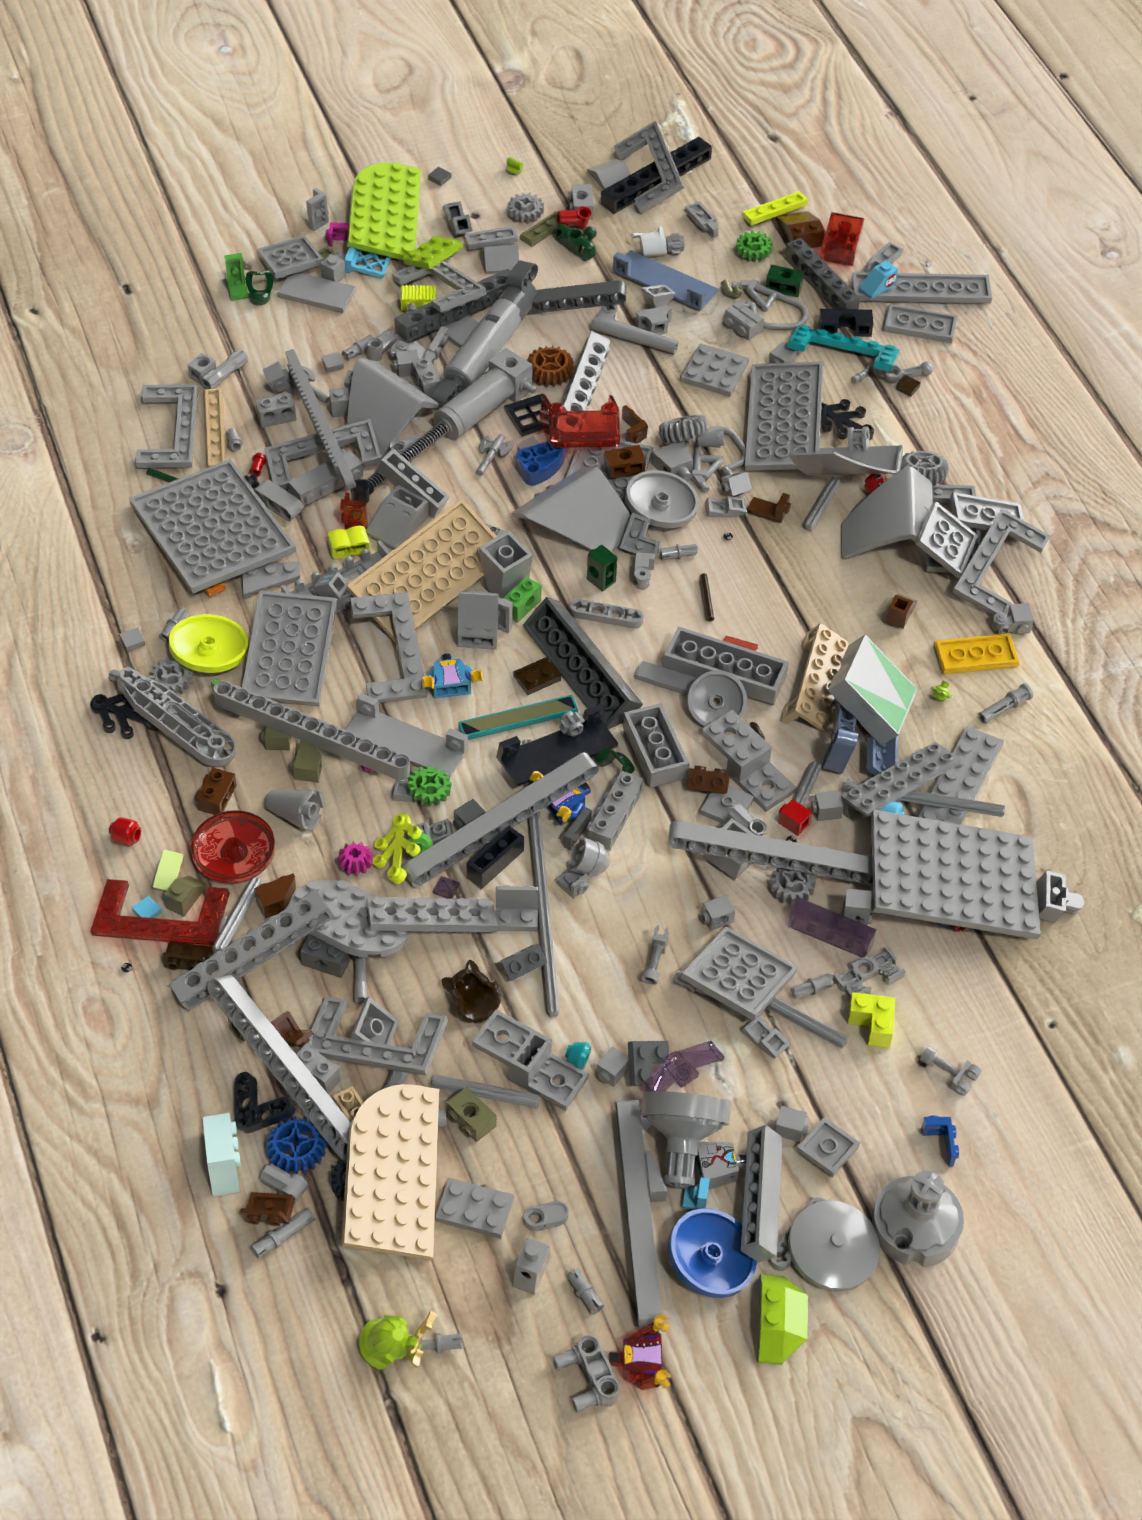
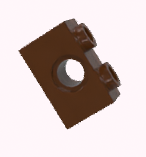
M640 445L604 451V466L610 479L645 472L646 459Z

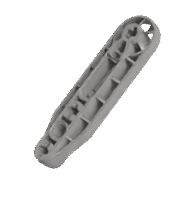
M127 667L120 670L117 679L118 690L123 693L137 713L206 765L224 766L232 761L236 744L226 731L164 684L141 675L133 668ZM225 742H227L232 747V749H225ZM224 752H227L229 755L223 758Z

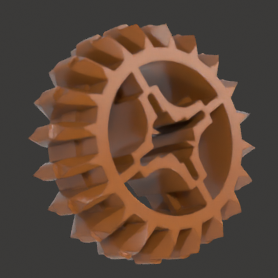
M539 347L538 350H533V353L529 354L527 359L532 364V379L534 383L539 382L540 386L546 384L547 387L549 385L555 387L556 384L562 385L563 382L567 383L574 371V361L571 358V354L567 353L566 349L561 350L560 347Z

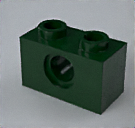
M771 265L766 278V287L781 294L799 298L805 271Z
M601 544L588 553L587 580L603 592L616 583L617 556Z

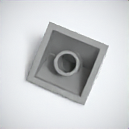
M518 245L482 248L486 274L499 273L506 269L512 270L519 261Z
M367 997L353 1029L352 1039L390 1045L399 1020L370 997Z

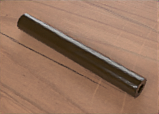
M703 573L700 575L706 618L710 622L714 620L708 576Z

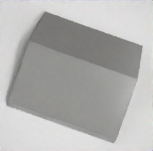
M618 159L587 169V172L603 190L630 175L625 162Z

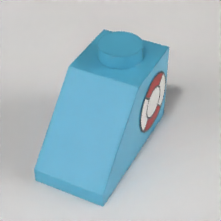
M885 260L871 270L859 287V291L870 299L878 296L896 285L898 269Z

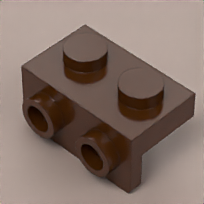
M697 765L694 766V769H689L688 789L727 794L730 774L726 773L727 770L715 768L714 772L706 771L707 767Z
M251 1192L247 1209L241 1208L239 1214L246 1219V1222L258 1225L259 1222H266L273 1226H279L280 1223L289 1224L295 1197L292 1194Z

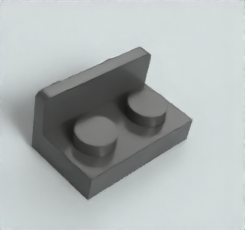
M534 944L496 962L495 965L498 971H505L509 981H513L547 964V960L540 945Z

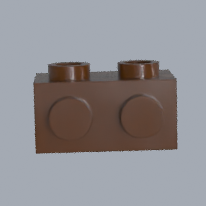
M212 767L209 775L206 774L201 790H198L195 796L198 811L222 816L237 786L235 773Z

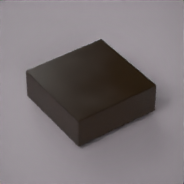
M905 375L896 385V390L911 397L920 388L921 382Z

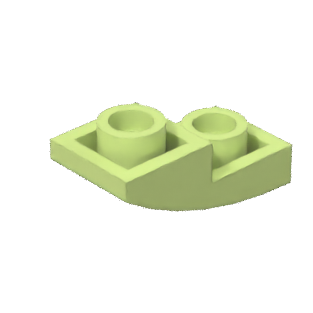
M168 850L163 851L153 889L167 891L180 874L184 854Z

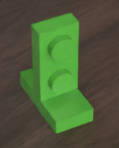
M242 253L224 255L225 279L231 301L249 298L245 283Z

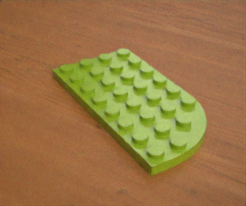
M385 162L370 165L358 173L352 188L347 239L348 247L403 260V257L408 255L410 251L416 249L421 169L398 162Z

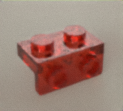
M345 492V497L340 502V510L344 511L341 515V523H344L345 530L353 526H364L366 530L368 528L367 501L350 500L349 493Z

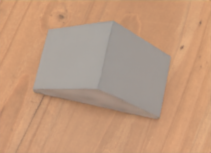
M664 284L643 287L641 289L645 303L651 308L665 306L676 295L673 290Z

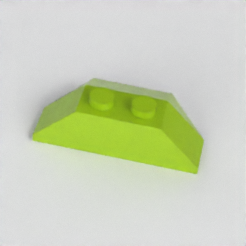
M760 1275L758 1363L782 1365L787 1358L807 1341L808 1295L785 1276Z

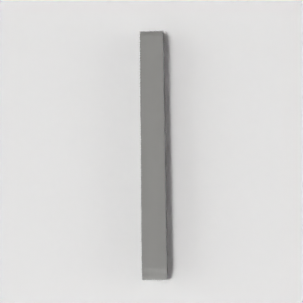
M220 681L214 686L215 703L221 708L396 780H405L410 775V759L401 752L232 683Z
M584 752L577 755L406 862L402 867L407 873L406 878L413 887L423 885L491 842L507 826L515 827L593 778L598 773L599 767L587 753Z
M673 821L669 827L668 844L672 848L873 885L872 857L684 821Z
M232 975L210 979L207 984L210 996L335 1153L342 1160H347L348 1134L351 1122Z
M639 1100L616 1101L638 1329H648L654 1325L655 1317L662 1314L640 1105Z

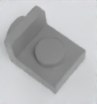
M568 870L556 879V884L574 899L579 894L582 895L587 891L589 876L587 874L581 876Z

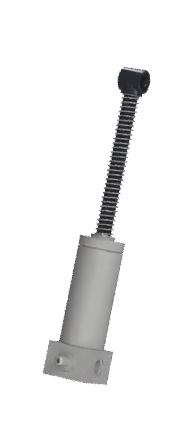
M504 348L489 360V371L434 413L436 425L426 432L427 434H424L423 437L421 436L404 449L405 451H402L400 455L410 462L412 458L415 459L424 452L423 450L429 448L432 443L434 444V441L436 442L437 439L439 440L443 436L456 440L507 399L517 402L529 392L535 393L536 387L532 385V364L509 349ZM375 472L373 476H369L368 480H355L356 487L351 489L352 502L360 506L367 504L375 488L383 484L386 478L379 472Z

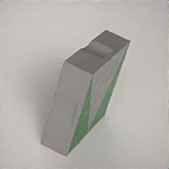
M866 634L848 645L841 660L840 669L835 674L828 689L838 702L857 718L861 725L881 746L899 735L918 690Z

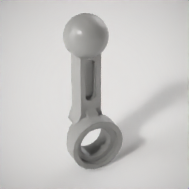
M923 362L919 366L903 370L899 366L894 365L891 372L884 370V377L889 382H897L898 380L900 382L905 375L911 378L920 375L928 376L933 372V365L930 362Z

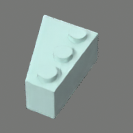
M230 1113L203 1117L207 1165L212 1195L219 1196L240 1192L237 1166H241L239 1152H235L239 1150L237 1136L233 1137V1135H237L236 1122H231Z

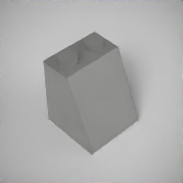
M509 530L479 547L487 589L491 593L498 594L499 598L503 599L526 576L530 577L533 554Z

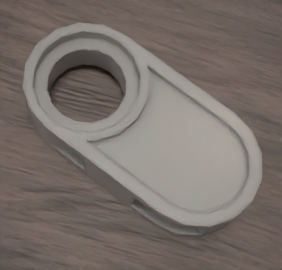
M560 1201L531 1207L525 1212L524 1224L530 1231H541L561 1226L568 1220V1207ZM531 1215H539L541 1221L537 1224L531 1223L529 1221Z

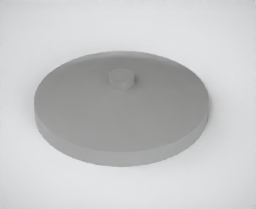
M651 470L635 475L629 481L625 492V501L630 511L651 520L650 525L656 527L677 528L684 526L694 519L699 507V498L695 489L683 478L666 471Z
M827 1200L816 1202L806 1207L793 1222L788 1236V1250L795 1268L808 1282L824 1290L842 1292L862 1285L874 1272L879 1261L880 1243L873 1224L861 1211L844 1202Z

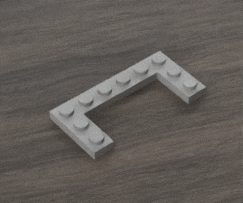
M654 121L614 146L618 158L622 160L648 144L663 182L634 199L641 214L684 189L657 121Z
M445 261L440 262L430 270L410 266L392 273L393 280L400 285L409 284L410 281L415 279H422L425 275L431 273L457 290L432 300L433 308L439 312H448L451 308L463 306L466 302L478 300L482 296L487 295L485 287Z
M198 384L143 385V403L178 402L174 449L137 450V468L192 467Z
M371 419L331 429L339 446L358 441L365 467L381 462L382 458ZM317 433L264 448L273 483L283 489H288V482L292 479L287 461L325 450Z
M932 485L933 503L951 504L950 496L953 492L976 496L975 486ZM968 527L978 537L965 569L981 544L980 529ZM926 553L927 572H950Z
M1002 508L952 591L954 594L993 616L999 612L1006 614L1012 603L981 586L979 583L1007 535L1040 553L1051 537Z
M408 592L350 598L353 619L392 615L404 679L366 683L367 695L378 699L379 703L427 698V688L422 689L424 672Z
M325 997L311 1029L314 1034L309 1037L310 1041L306 1043L308 1046L328 1059L427 1075L448 1023L446 1016L426 1013L413 1046L410 1049L334 1036L347 1007V1002L345 999Z

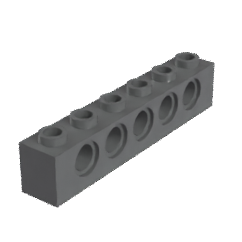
M801 238L786 243L785 260L795 270L805 271L804 279L833 309H859L860 297Z

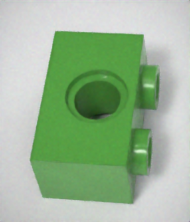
M527 576L503 598L513 602L512 620L516 623L541 601L542 585Z

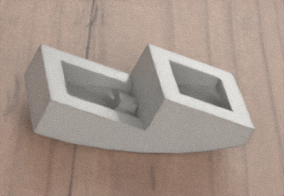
M727 496L726 500L707 498L705 502L707 516L735 517L747 513L745 498Z
M760 1016L742 1029V1032L754 1044L774 1059L790 1046L787 1039L776 1028L772 1030Z

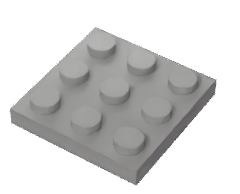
M305 235L257 249L259 257L275 278H283L286 275L300 273L310 268H317L323 261L322 256Z
M700 343L681 376V382L731 397L749 364V358Z
M935 502L930 507L915 544L958 578L964 572L978 535L938 502Z

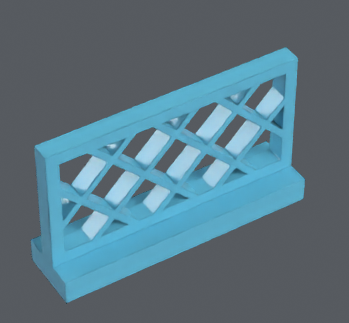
M349 247L344 260L345 273H350V270H354L381 279L384 278L391 257L384 256L386 259L380 261L377 258L381 256L379 254L368 252V255L363 256L361 252L364 250ZM373 258L375 262L369 264L367 260ZM363 262L365 266H359L356 263ZM379 266L382 271L379 272L374 270L373 268Z

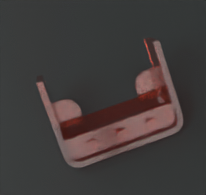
M609 395L608 402L601 406V411H567L562 404H549L546 396H542L539 422L551 446L572 448L617 447L620 445L619 407L613 395Z

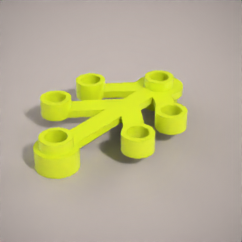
M405 813L396 815L393 818L390 831L384 838L380 837L374 843V847L380 852L385 851L382 855L378 854L373 858L372 863L378 869L383 868L393 854V864L388 869L387 874L388 878L395 884L402 883L407 875L406 871L401 867L402 848L406 849V852L412 857L420 852V847L415 842L410 843L403 838L405 832L414 840L418 839L422 834L420 828L416 825H411L410 817ZM395 836V839L393 840V842H392V843L389 845V847H388V843H389V842L393 839V837Z

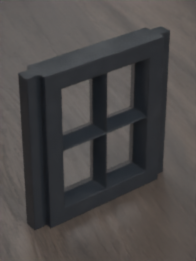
M544 393L504 405L507 415L522 436L553 427L558 415ZM540 404H543L545 407L544 409L533 412L530 408ZM528 409V414L519 417L515 414L517 411ZM544 413H549L551 416L540 421L536 417ZM532 417L535 422L524 426L520 422Z

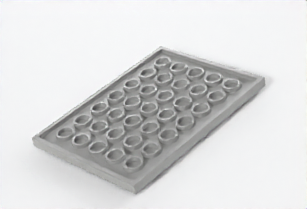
M231 459L129 498L131 506L192 594L296 552L294 543Z
M873 810L871 814L874 912L1033 939L1040 937L1033 837Z

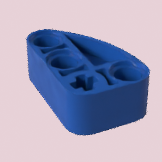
M556 438L519 450L516 454V469L527 485L534 486L543 483L555 475L565 461L566 442L563 439Z

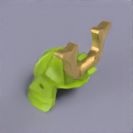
M430 1311L413 1336H410V1331L406 1328L407 1321L401 1316L385 1315L384 1318L368 1322L363 1327L359 1337V1347L362 1356L371 1366L379 1370L385 1369L394 1360L402 1359L405 1356L407 1360L411 1361V1366L417 1368L423 1351L420 1350L423 1335L427 1330L432 1329L436 1314Z

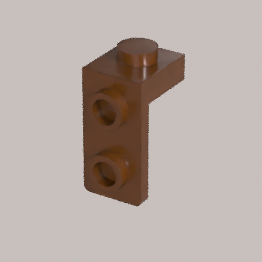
M624 405L622 407V419L631 427L626 430V441L636 444L647 438L648 424L634 410Z
M783 493L777 504L753 497L747 511L782 523L785 515L789 513L791 503H789L790 495Z
M286 1011L270 1022L291 1047L305 1045L310 1041L309 1037L314 1034L312 1030H300L289 1011Z

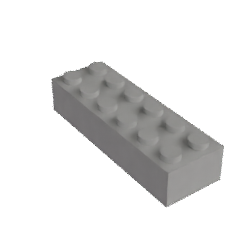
M679 626L664 655V668L696 678L709 671L719 670L728 672L741 681L746 690L747 697L772 705L775 704L787 677L789 663L788 661Z

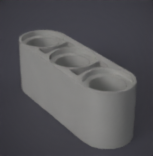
M268 479L254 489L268 509L287 521H291L304 510L303 503L297 497Z

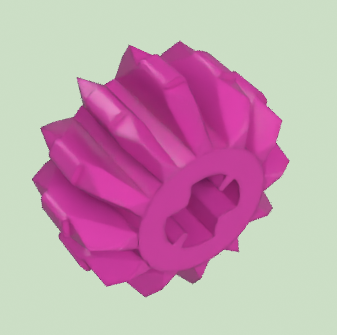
M353 841L352 845L345 843L344 849H340L338 864L342 872L347 871L349 876L355 873L358 877L360 872L366 874L367 869H371L373 854L370 852L369 846H364L362 842L356 844Z

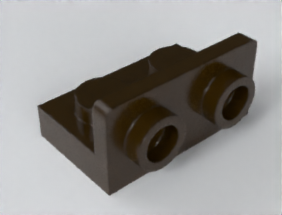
M169 941L167 951L162 955L165 968L171 970L182 969L190 971L197 964L209 959L212 950L211 946Z

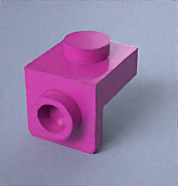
M330 223L329 230L326 229V240H329V246H333L334 240L347 241L349 223Z

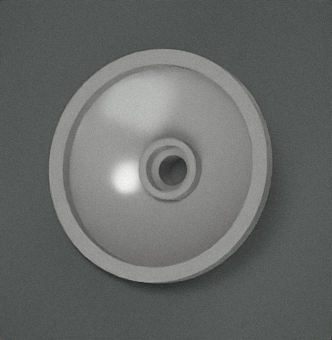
M719 670L706 672L699 676L690 687L688 693L689 711L693 718L704 727L731 710L740 717L743 716L746 710V690L741 681L728 672ZM718 699L720 704L714 705L713 700Z

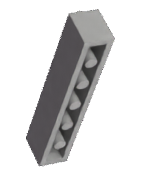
M766 1125L748 1131L741 1251L758 1263L777 1256L783 1137Z

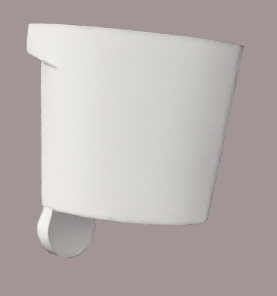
M658 226V230L649 233L631 234L632 239L639 237L643 256L667 255L666 240L662 226Z

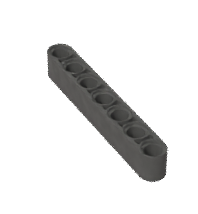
M609 281L536 290L537 296L532 301L531 310L528 314L622 304L626 301L627 285L623 281Z

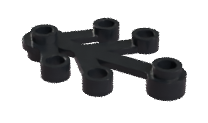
M842 399L839 404L831 405L822 402V431L830 432L832 430L833 423L827 419L829 417L833 419L839 439L843 440L848 436V430L843 427V424L848 427H854V429L868 427L870 432L869 440L873 439L874 429L871 425H860L850 420V418H864L866 414L864 407L858 406L855 411L835 413L833 411H848L850 409V401Z
M123 693L109 698L103 694H98L90 702L92 711L100 713L106 733H112L116 729L115 722L110 719L108 712L116 715L122 728L121 734L124 739H131L134 736L133 728L129 726L126 718L146 724L153 731L158 730L157 727L139 713L132 711L134 709ZM119 702L124 703V705L121 706L113 705Z

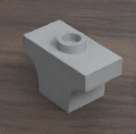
M670 305L637 311L636 326L659 335L666 334L668 323L671 322L672 309Z

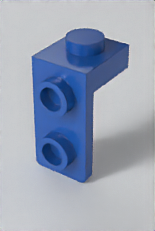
M937 1115L924 1117L921 1127L922 1136L944 1135L948 1166H954L955 1159L959 1158V1147L954 1143V1139H956V1126L952 1125L951 1117H939Z

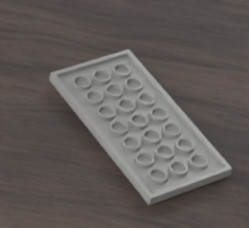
M823 361L752 364L745 471L798 469L790 458V452L806 453L820 451Z

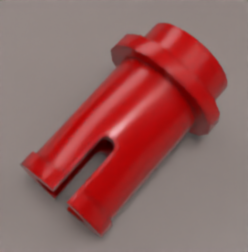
M256 453L252 456L253 462L249 473H254L256 477L261 475L262 467L266 464V457L262 453Z

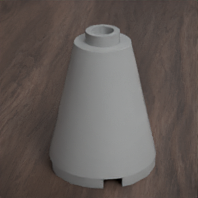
M271 790L264 800L268 810L303 830H313L318 825L322 816L319 814L320 807L324 808L323 796L321 792L316 790Z

